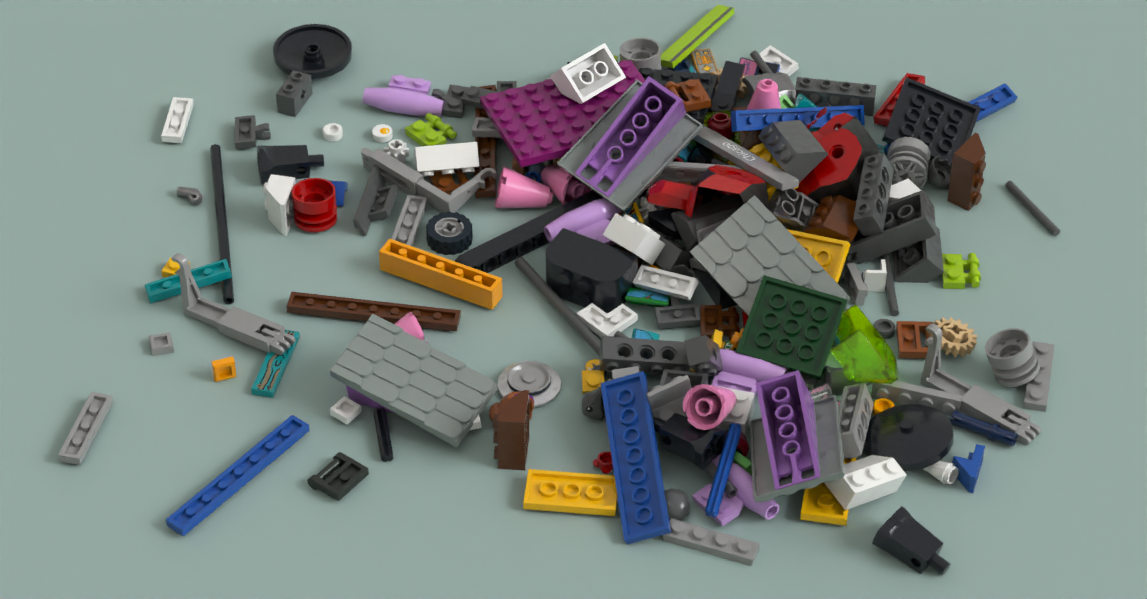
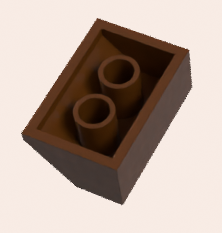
M974 133L953 154L947 201L967 211L981 200L982 194H980L984 182L982 177L986 167V152L977 133Z
M841 195L823 198L818 208L814 211L815 213L809 220L804 232L852 242L859 230L853 221L856 202Z
M524 390L500 404L498 414H494L493 428H497V430H494L493 443L497 444L494 447V459H498V469L525 471L530 438L529 390Z

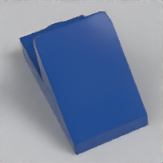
M976 444L974 453L969 452L968 459L957 456L953 457L952 463H954L959 471L957 479L969 493H974L983 463L985 446Z

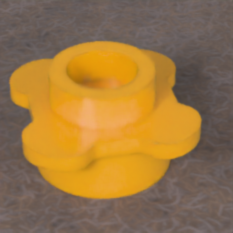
M744 328L741 329L740 333L735 331L730 341L733 344L731 350L737 349Z

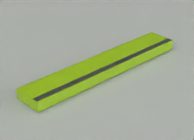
M723 5L715 6L661 54V66L674 68L735 14L734 8Z

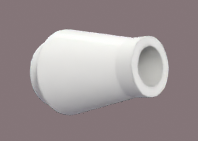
M938 461L931 466L923 468L924 471L930 473L943 484H953L959 472L954 463Z

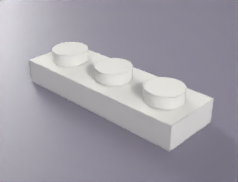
M173 97L161 135L162 142L182 143L194 105L193 98Z
M641 265L632 283L637 288L690 301L699 282L693 277Z

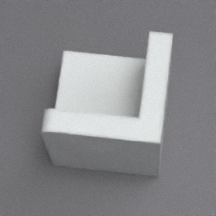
M881 259L880 270L862 271V280L867 285L868 292H885L886 261Z

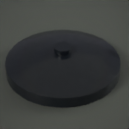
M324 24L301 25L287 30L278 37L273 47L274 61L278 68L288 75L292 71L311 75V79L325 78L340 72L349 64L352 58V44L349 37L335 27Z
M919 404L899 405L878 413L870 420L863 448L867 456L876 455L894 458L903 471L918 470L937 463L948 454L954 442L953 427L949 418L935 408Z

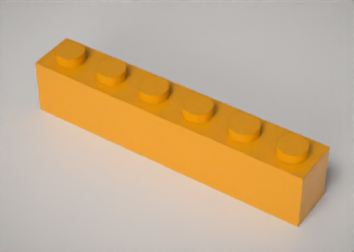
M390 238L379 250L380 270L490 310H493L503 297L502 278Z

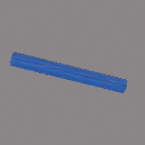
M731 423L729 425L705 507V514L708 517H716L718 515L742 431L740 424Z

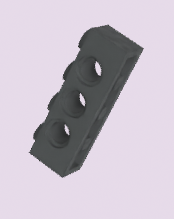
M797 77L795 86L796 99L800 93L818 107L864 105L865 116H873L877 85Z
M884 153L864 158L853 218L863 236L883 233L894 172Z
M602 336L599 347L600 371L612 373L613 369L638 366L639 372L643 371L645 374L658 376L663 374L664 369L689 371L690 369L685 342Z

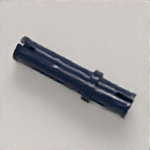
M956 410L951 415L953 419H950L952 425L954 424L986 436L991 441L997 440L1011 447L1017 441L1014 438H1018V433L1000 428L999 424L995 423L992 425Z

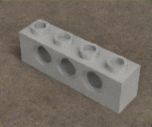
M866 382L844 386L839 405L844 459H852L862 455L874 405Z

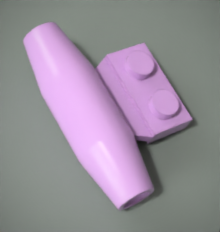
M392 75L388 88H365L363 94V103L388 112L412 116H426L428 113H431L433 116H442L444 100L428 95L431 89V81H426L422 78H408L403 75Z
M605 198L594 200L564 213L546 225L544 233L548 241L552 242L562 228L612 246L615 243L603 236V233L611 222L609 220L614 217L615 213L619 214L622 210L615 207Z
M720 349L723 370L717 371L718 374L714 376L711 385L752 392L756 396L757 389L755 383L787 374V370L784 367L739 354L733 350Z
M720 454L712 460L716 467L719 463ZM733 462L728 480L738 489L737 494L729 498L724 492L718 515L711 518L723 527L740 515L743 506L768 520L775 517L779 511L777 502L774 499L766 502H755L753 499L752 476L740 465ZM710 483L692 495L693 502L703 511H705L712 487Z

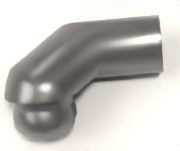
M179 186L177 189V196L188 198L193 205H199L203 200V196L196 188Z

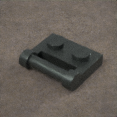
M338 452L333 457V461L317 475H312L307 482L312 489H319L340 501L369 475V471L364 465ZM338 467H340V468H339L335 473H333L327 480H325L332 472H334Z

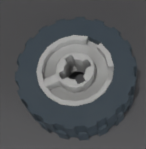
M457 212L439 213V215L433 216L426 225L427 244L431 247V250L439 254L456 255L457 253H462L472 244V223H470L469 218H466L465 215Z

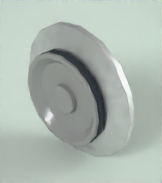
M522 361L514 363L503 370L498 377L497 388L502 398L511 392L529 390V395L534 399L535 408L544 406L556 398L560 392L561 379L558 372L547 364L539 361Z

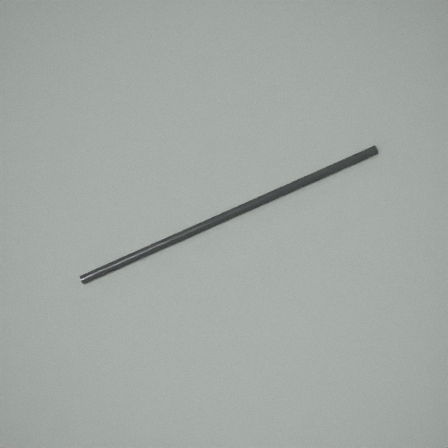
M523 257L517 258L515 265L599 355L601 341ZM711 462L704 471L714 480L717 467ZM727 480L724 492L729 498L736 496L738 489Z

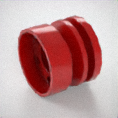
M308 178L294 185L292 200L295 225L307 232H322L333 227L338 220L335 186L330 181L322 178Z

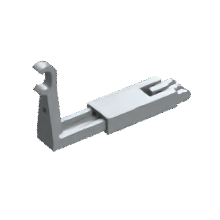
M368 148L361 150L364 168L372 171V168L377 166L388 184H395L406 195L428 197V204L443 213L457 212L479 188L485 189L484 179L491 176L493 179H497L496 170L485 168L474 178L452 191L451 195H448L425 181L422 174L379 148L374 152Z
M180 253L175 254L171 258L173 262H177L180 265L175 274L180 276L184 315L218 328L219 333L268 353L274 352L282 355L290 347V344L292 345L296 341L294 336L285 333L284 326L235 306L229 309L202 298L191 273L187 258Z
M929 324L925 329L927 332L932 333L934 338L928 337L924 341L925 345L928 346L920 384L927 388L962 395L961 412L992 425L995 423L999 424L1000 428L1018 433V438L1014 439L1024 445H1029L1031 440H1034L1036 435L1041 433V428L1030 422L1031 415L976 384L971 387L941 370L942 331L937 325Z

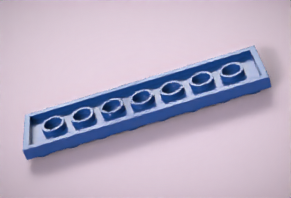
M641 371L600 383L624 541L628 545L671 533L651 404L646 396V393H648L646 375Z

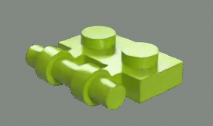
M431 113L425 116V120L428 121L427 123L420 119L405 128V134L420 146L446 144L447 137L455 139L457 136L452 126L444 124L441 118L437 115L433 116Z
M969 253L967 260H962V254H942L944 272L941 276L943 289H964L965 283H971V286L974 288L980 286L981 273L978 271L980 265L975 253ZM964 270H970V272L964 273Z

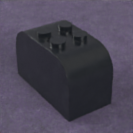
M562 228L546 248V283L563 300L582 307H587L593 303L605 313H609L621 304H625V296L631 287L637 288L632 283L638 272L637 255Z

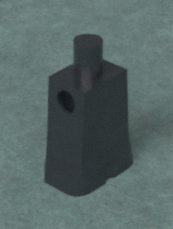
M307 145L257 146L260 184L263 185L265 182H268L271 174L295 177V179L310 178V167H324L323 154L308 155Z
M674 413L667 421L653 417L655 432L659 433V446L691 461L699 468L705 469L722 452L726 438L725 430L718 427L708 430L695 428L688 422V417L678 413Z
M903 506L880 527L872 542L873 545L890 553L919 574H922L928 566H931L941 575H944L951 565L939 555L944 543L918 523Z

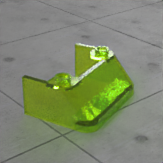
M854 304L844 312L836 334L841 342L830 351L843 366V373L849 381L892 384L899 379L895 354L858 305Z

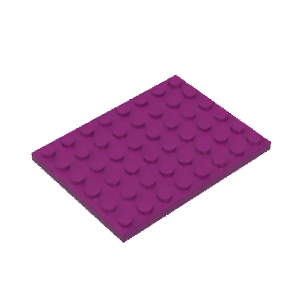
M631 60L621 61L618 65L626 78L582 104L561 94L552 79L535 84H527L518 88H510L498 93H490L480 97V104L520 167L563 157L637 79L642 83L645 82V79Z

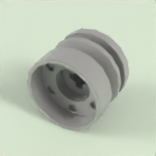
M649 38L627 40L620 46V62L631 60L638 71L640 68L661 70L660 45Z
M903 137L891 143L888 148L887 159L894 169L892 185L909 178L919 189L924 186L927 181L931 152L923 141L913 137Z
M1018 328L1005 329L992 335L986 342L985 352L991 364L995 380L1000 385L1006 387L1024 385L1033 380L1040 369L1039 362L1030 336L1025 330Z

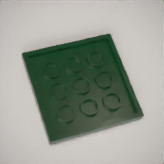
M764 275L736 353L786 368L787 371L794 372L799 370L801 375L821 380L848 300Z

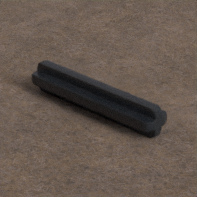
M376 408L373 412L381 460L383 462L392 461L393 450L386 411L384 408Z

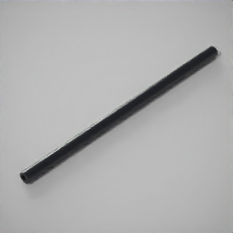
M214 144L210 147L219 256L220 260L227 259L232 274L221 148L219 145ZM232 278L222 281L223 302L225 304H232L234 302Z

